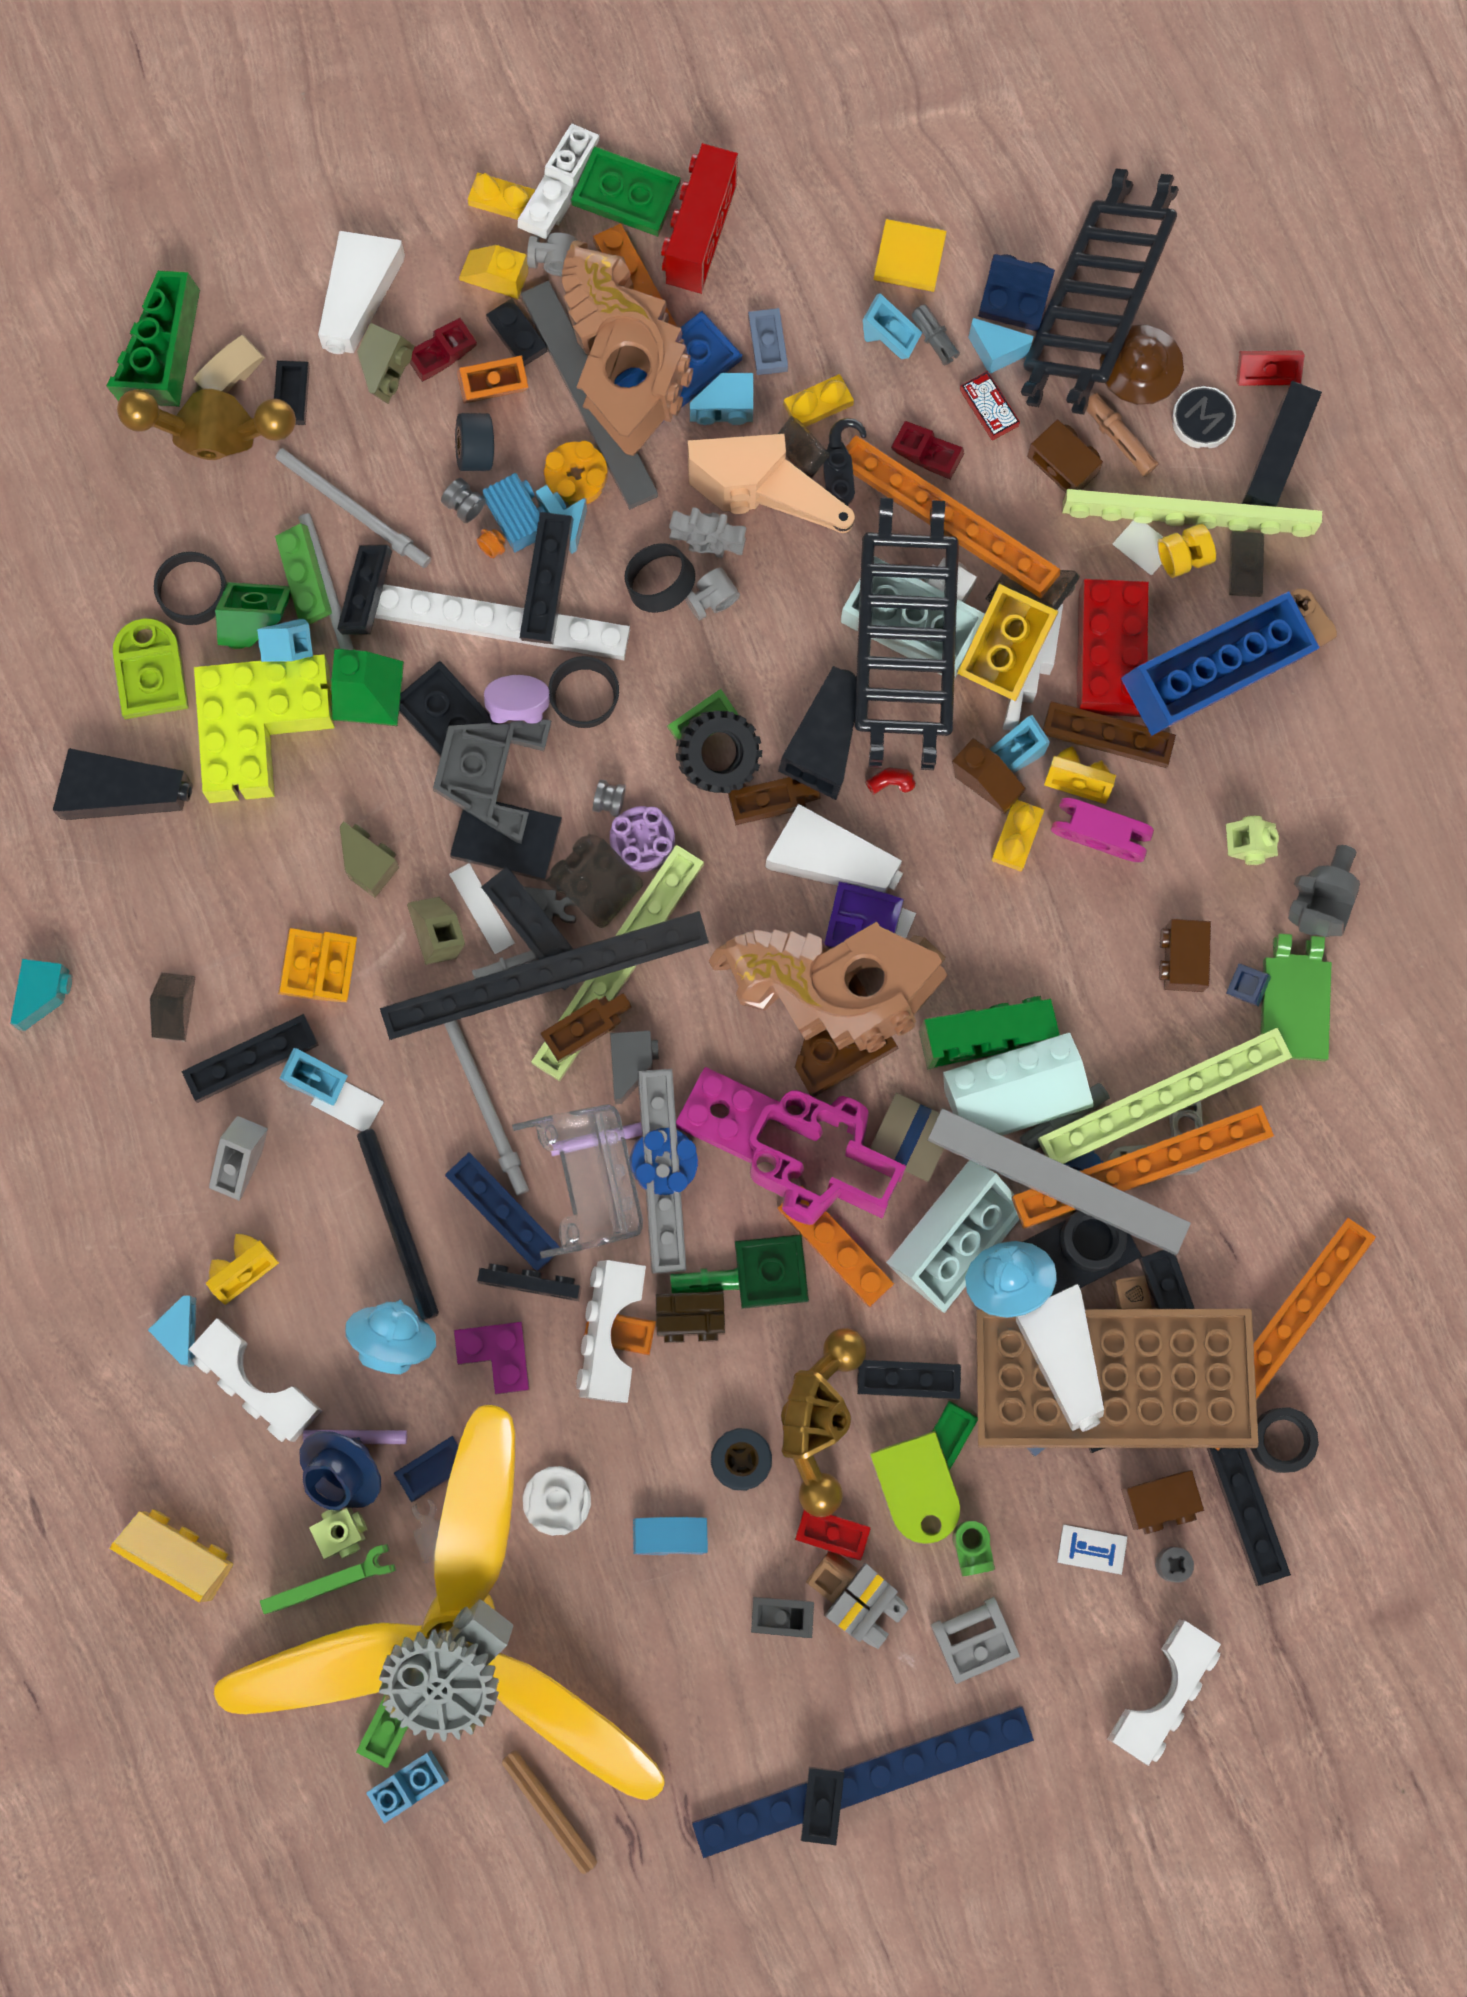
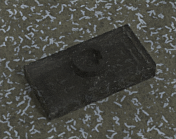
M791 416L778 434H784L786 457L795 467L812 479L830 453L799 419Z
M1232 531L1230 535L1229 595L1261 597L1263 594L1264 533Z

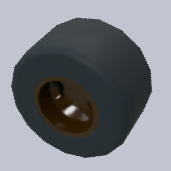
M489 413L458 414L455 428V448L457 465L460 471H490L492 469L494 461V430Z
M736 1428L725 1432L716 1441L711 1451V1467L714 1476L722 1485L732 1490L747 1491L757 1487L767 1478L772 1467V1453L769 1444L759 1433L750 1429Z

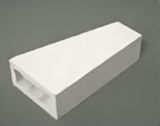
M339 231L318 333L323 349L334 354L355 352L404 262L405 253L402 240Z
M800 804L796 807L766 859V868L771 871L837 886L839 882L883 893H886L888 888L895 890L903 875L899 871L902 860Z
M1077 1284L1048 1298L1040 1308L1026 1315L1016 1316V1323L1071 1430L1074 1431L1080 1428L1084 1432L1100 1424L1099 1418L1103 1417L1104 1406L1082 1294Z

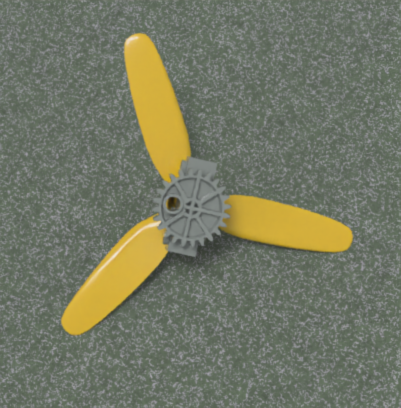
M494 1405L479 1406L474 1410L467 1421L458 1446L448 1482L435 1549L434 1579L437 1596L427 1611L423 1625L381 1622L355 1626L328 1634L229 1673L220 1679L214 1687V1696L218 1705L225 1711L235 1714H255L304 1708L379 1692L385 1695L382 1703L385 1706V1710L390 1713L391 1718L396 1717L401 1721L400 1727L408 1726L413 1730V1735L415 1736L422 1730H425L428 1740L432 1739L434 1733H439L442 1741H446L450 1732H452L457 1740L461 1739L463 1729L470 1735L474 1734L476 1725L483 1727L487 1716L491 1717L496 1700L498 1699L515 1716L571 1760L626 1795L641 1800L652 1799L663 1790L665 1784L664 1775L657 1764L611 1721L551 1677L527 1663L500 1653L508 1645L513 1624L495 1611L494 1601L489 1592L498 1580L507 1548L514 1490L515 1428L509 1412Z

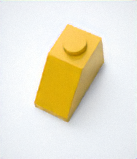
M499 245L470 250L459 280L519 299L529 273L527 255Z

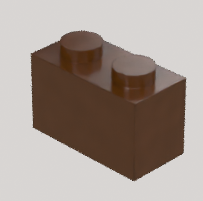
M1058 419L1031 443L1027 455L1065 493L1067 489L1082 490L1099 474L1103 464L1097 450L1092 446H1086L1078 438L1076 431L1071 426L1062 424Z
M1171 919L1166 928L1161 929L1160 948H1165V961H1160L1159 980H1164V990L1204 992L1209 987L1211 921Z
M1192 1470L1121 1489L1133 1530L1143 1529L1144 1535L1163 1530V1523L1174 1519L1177 1525L1197 1520L1195 1513L1205 1511Z

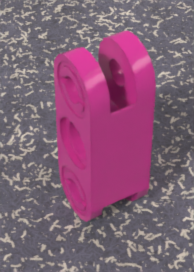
M1061 799L1059 807L1067 814L1072 815L1070 823L1065 821L1054 822L1051 827V831L1054 834L1128 861L1143 862L1145 860L1147 850L1141 845L1131 842L1130 838L1143 842L1151 841L1154 829L1151 826L1077 799Z

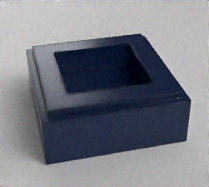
M1238 963L1226 994L1259 1007L1271 976Z

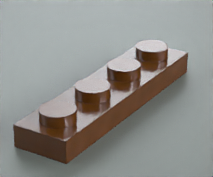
M1052 701L1049 704L1043 726V732L1047 737L1167 768L1176 738V734L1160 731L1151 736L1146 726Z

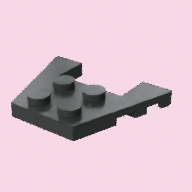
M545 719L533 724L515 721L510 724L497 725L484 723L449 726L433 791L515 842L522 844L529 813L496 805L510 745L516 744L545 751L552 721Z

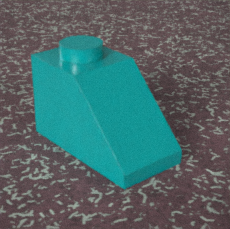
M22 959L10 1024L18 1030L26 1031L62 1005L65 994H69L72 987L70 971L63 964Z

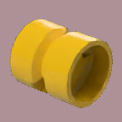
M1197 524L1184 529L1182 536L1178 533H1173L1160 538L1157 542L1161 563L1171 578L1190 572L1192 566L1201 568L1216 561L1215 545L1209 530L1204 524Z

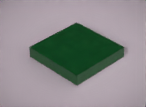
M802 1234L735 1241L741 1309L809 1302Z

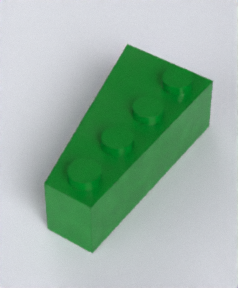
M157 271L143 302L142 308L144 310L138 323L134 322L130 331L132 337L129 344L118 358L117 363L119 366L114 377L110 376L106 385L118 402L126 392L139 389L150 393L156 399L158 405L180 407L200 289L188 272Z
M1041 996L1026 998L1020 1004L1009 1005V1003H1000L989 1007V1009H972L958 1014L924 1019L919 1030L927 1070L996 1056L1060 1036L1052 1000H1042Z

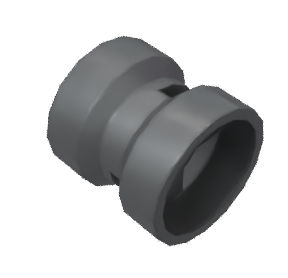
M458 478L444 491L441 503L448 509L456 510L457 517L464 523H469L482 511L486 499L480 493L472 492L470 485L463 478Z

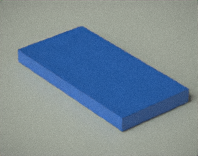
M703 311L680 327L682 330L681 339L684 340L687 353L690 355L689 368H693L691 383L689 387L683 386L680 397H683L682 407L700 394L721 373L728 372L742 361L743 357ZM628 368L616 377L614 384L628 388L637 386L645 380L648 374L640 368Z

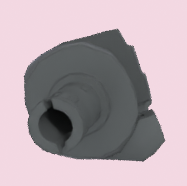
M1338 845L1330 866H1318L1308 875L1296 877L1294 885L1299 890L1297 900H1293L1288 919L1298 926L1300 932L1323 937L1342 936L1344 934L1360 888V881L1350 873L1357 853L1354 848L1347 845Z

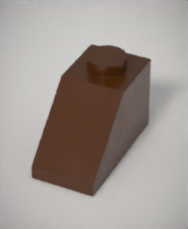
M974 738L952 760L955 778L1004 814L1026 791L1023 784L1001 758Z

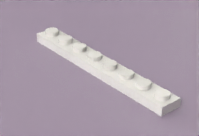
M385 584L383 585L375 618L623 661L625 660L630 634V626L558 614L553 645L522 641L519 636L524 608Z

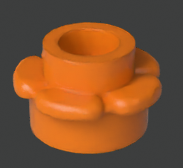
M487 529L481 530L482 535L476 540L480 549L493 559L498 554L502 555L505 552L504 544L506 543L502 534L496 529L491 531Z

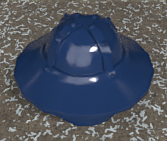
M317 1431L305 1438L299 1449L304 1490L310 1499L319 1506L329 1510H340L343 1507L364 1508L374 1503L381 1491V1475L368 1448L362 1444L363 1442L360 1440V1437L349 1438L333 1431Z

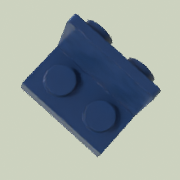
M994 254L978 317L1038 331L1055 269L1049 268L1041 262L1029 263L1017 260L1016 257L1009 254Z

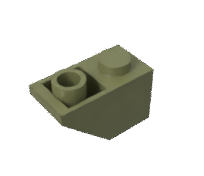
M370 323L357 353L369 392L389 404L392 395L398 389L399 380L405 367L411 361L412 351L415 346L402 336Z
M343 821L340 825L345 872L352 882L376 898L399 869L397 861L394 859L396 854L385 844L380 843L377 846L368 840L370 834L359 825L354 824L351 827Z
M440 897L408 902L407 907L425 965L457 959L465 945V941L456 913Z

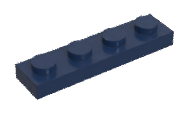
M470 1152L445 1174L446 1178L535 1271L539 1272L562 1250Z

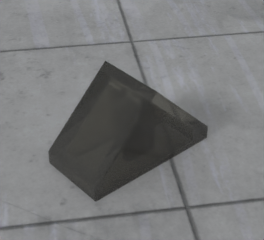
M161 973L150 996L152 1038L186 1042L195 976Z

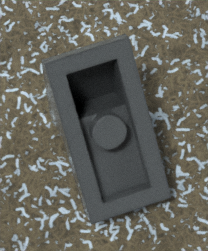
M753 1597L751 1633L812 1638L814 1602Z

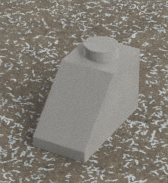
M239 1116L234 1119L220 1137L209 1184L210 1189L238 1201L242 1198L262 1155L268 1128Z

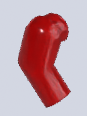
M888 767L865 781L873 795L889 785L899 786V790L904 793L912 791L916 786V782L913 779L914 775L911 771Z

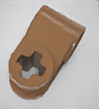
M1306 589L1292 591L1291 595L1297 606L1300 607L1299 610L1319 647L1337 637L1335 625L1324 613L1314 595Z

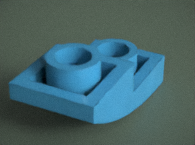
M657 1517L633 1519V1554L666 1556L668 1554L703 1555L708 1553L707 1518Z
M430 1750L366 1792L383 1823H386L447 1783L449 1779Z

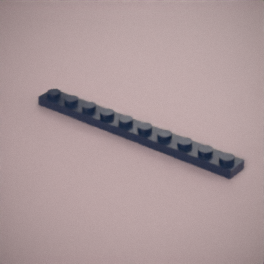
M1020 1705L840 1769V1771H844L841 1809L1034 1741L1023 1707ZM807 1781L692 1822L703 1858L801 1824L803 1822Z

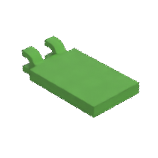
M1278 934L1277 938H1273V958L1266 957L1263 960V972L1269 974L1271 979L1262 998L1260 1035L1278 1028L1292 1056L1291 1059L1329 1060L1332 962L1322 961L1325 937L1311 936L1310 940H1306V955L1290 954L1292 934Z
M388 1544L371 1549L366 1556V1560L361 1564L260 1600L263 1614L277 1612L376 1574L382 1575L396 1571L394 1564L386 1566L379 1564V1556L390 1551Z

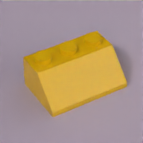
M999 584L957 674L1017 701L1059 611Z
M152 1509L150 1513L139 1511L114 1540L109 1549L199 1603L212 1601L234 1565L227 1560L229 1554L213 1544L207 1548L198 1543L197 1540L200 1536L183 1526L178 1531L168 1525L170 1518L155 1509Z

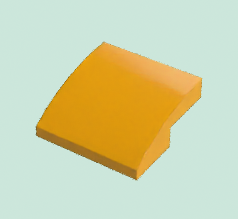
M289 928L278 994L323 1001L347 1002L357 937L324 932L322 934Z

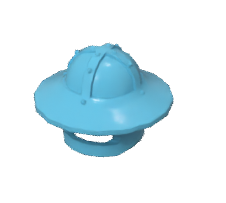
M1011 1241L998 1243L983 1250L970 1263L965 1281L967 1294L976 1307L989 1315L1008 1318L1026 1315L1040 1308L1052 1295L1057 1278L1055 1264L1045 1251L1030 1243Z
M402 1300L385 1302L376 1307L361 1309L353 1313L345 1325V1336L351 1346L359 1352V1360L362 1365L380 1372L401 1375L407 1372L412 1364H418L428 1359L436 1348V1334L430 1325L418 1317L411 1307L403 1304Z

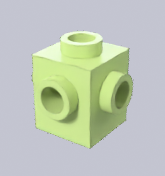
M1247 816L1242 818L1241 821L1226 824L1228 856L1245 860L1247 865L1265 863V858L1278 856L1277 844L1279 842V835L1276 830V824L1262 820L1261 816Z
M351 1508L327 1510L321 1514L322 1521L309 1527L324 1559H329L337 1554H340L343 1559L360 1550L361 1548L358 1543L366 1540L363 1534L367 1530L365 1521L359 1511L353 1513ZM340 1526H342L345 1531L342 1538H340L337 1534V1530Z

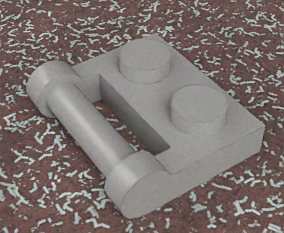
M994 1597L985 1600V1605L941 1623L939 1620L930 1624L955 1684L1020 1657ZM988 1618L992 1619L994 1628L951 1646L948 1639L949 1635Z

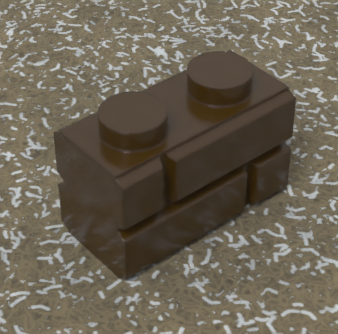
M724 1292L656 1294L657 1337H664V1343L685 1342L684 1336H698V1342L719 1341L718 1335H725Z

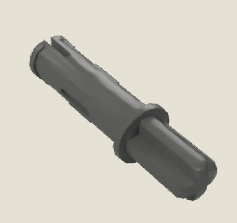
M1095 1084L1090 1088L1093 1107L1034 1126L1020 1136L1021 1144L1035 1151L1041 1147L1038 1138L1083 1118L1110 1099L1108 1092L1102 1084Z

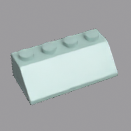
M874 556V563L889 564ZM873 576V594L944 598L943 591L920 579ZM860 579L843 607L841 623L858 631ZM958 599L955 678L985 613ZM872 607V625L943 629L944 611ZM871 638L908 658L942 660L943 642Z
M1070 1033L943 1072L944 1091L952 1112L1001 1136L1093 1107V1100L1083 1062Z
M969 1160L886 1263L903 1281L945 1313L966 1287L965 1276L970 1263L983 1250L1001 1243L1020 1220L1011 1199L1014 1193L996 1173Z

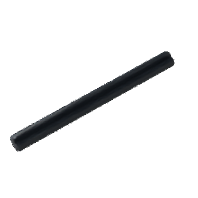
M366 1129L358 1133L357 1138L418 1312L423 1320L434 1318L439 1314L379 1141L373 1129Z

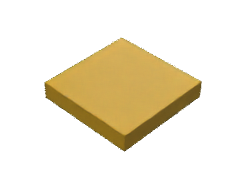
M886 219L873 280L934 292L947 231Z

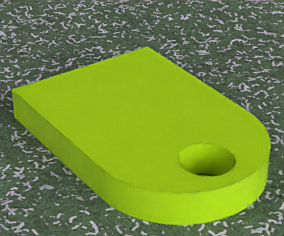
M146 618L138 619L125 625L119 631L113 643V659L122 717L124 719H131L189 709L180 647L171 629L158 620ZM143 629L151 630L152 638L148 642L139 643L136 641V635L139 631Z
M936 1431L870 1453L897 1529L906 1538L917 1543H935L946 1538L954 1530L959 1520L960 1502ZM928 1515L938 1517L942 1524L940 1530L936 1533L925 1532L921 1526L923 1518Z

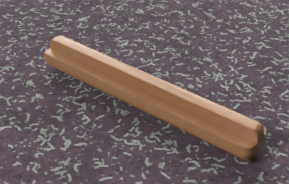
M514 1750L503 1758L502 1765L582 1874L588 1873L596 1866V1858L519 1752Z

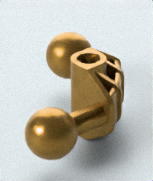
M139 389L126 392L120 398L117 405L118 417L121 423L128 429L140 432L155 427L173 435L172 441L175 446L190 455L205 460H218L247 451L253 447L254 438L259 436L272 441L283 440L293 432L296 423L293 409L283 400L268 399L262 402L257 407L252 419L234 396L217 389H202L193 393L177 415L159 409L156 399L150 393Z
M840 1328L830 1333L823 1345L824 1356L808 1371L799 1370L794 1374L793 1385L787 1397L788 1401L783 1406L781 1412L782 1430H784L781 1452L784 1457L793 1458L803 1479L799 1489V1501L807 1513L816 1517H826L833 1514L840 1507L843 1498L842 1488L838 1480L828 1473L821 1472L813 1455L837 1443L850 1428L851 1415L847 1405L839 1393L827 1382L837 1371L849 1372L857 1369L866 1357V1344L863 1337L855 1330L849 1328Z

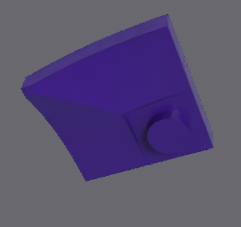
M839 882L824 942L826 947L834 948L875 922H878L880 927L896 933L904 899L876 890Z

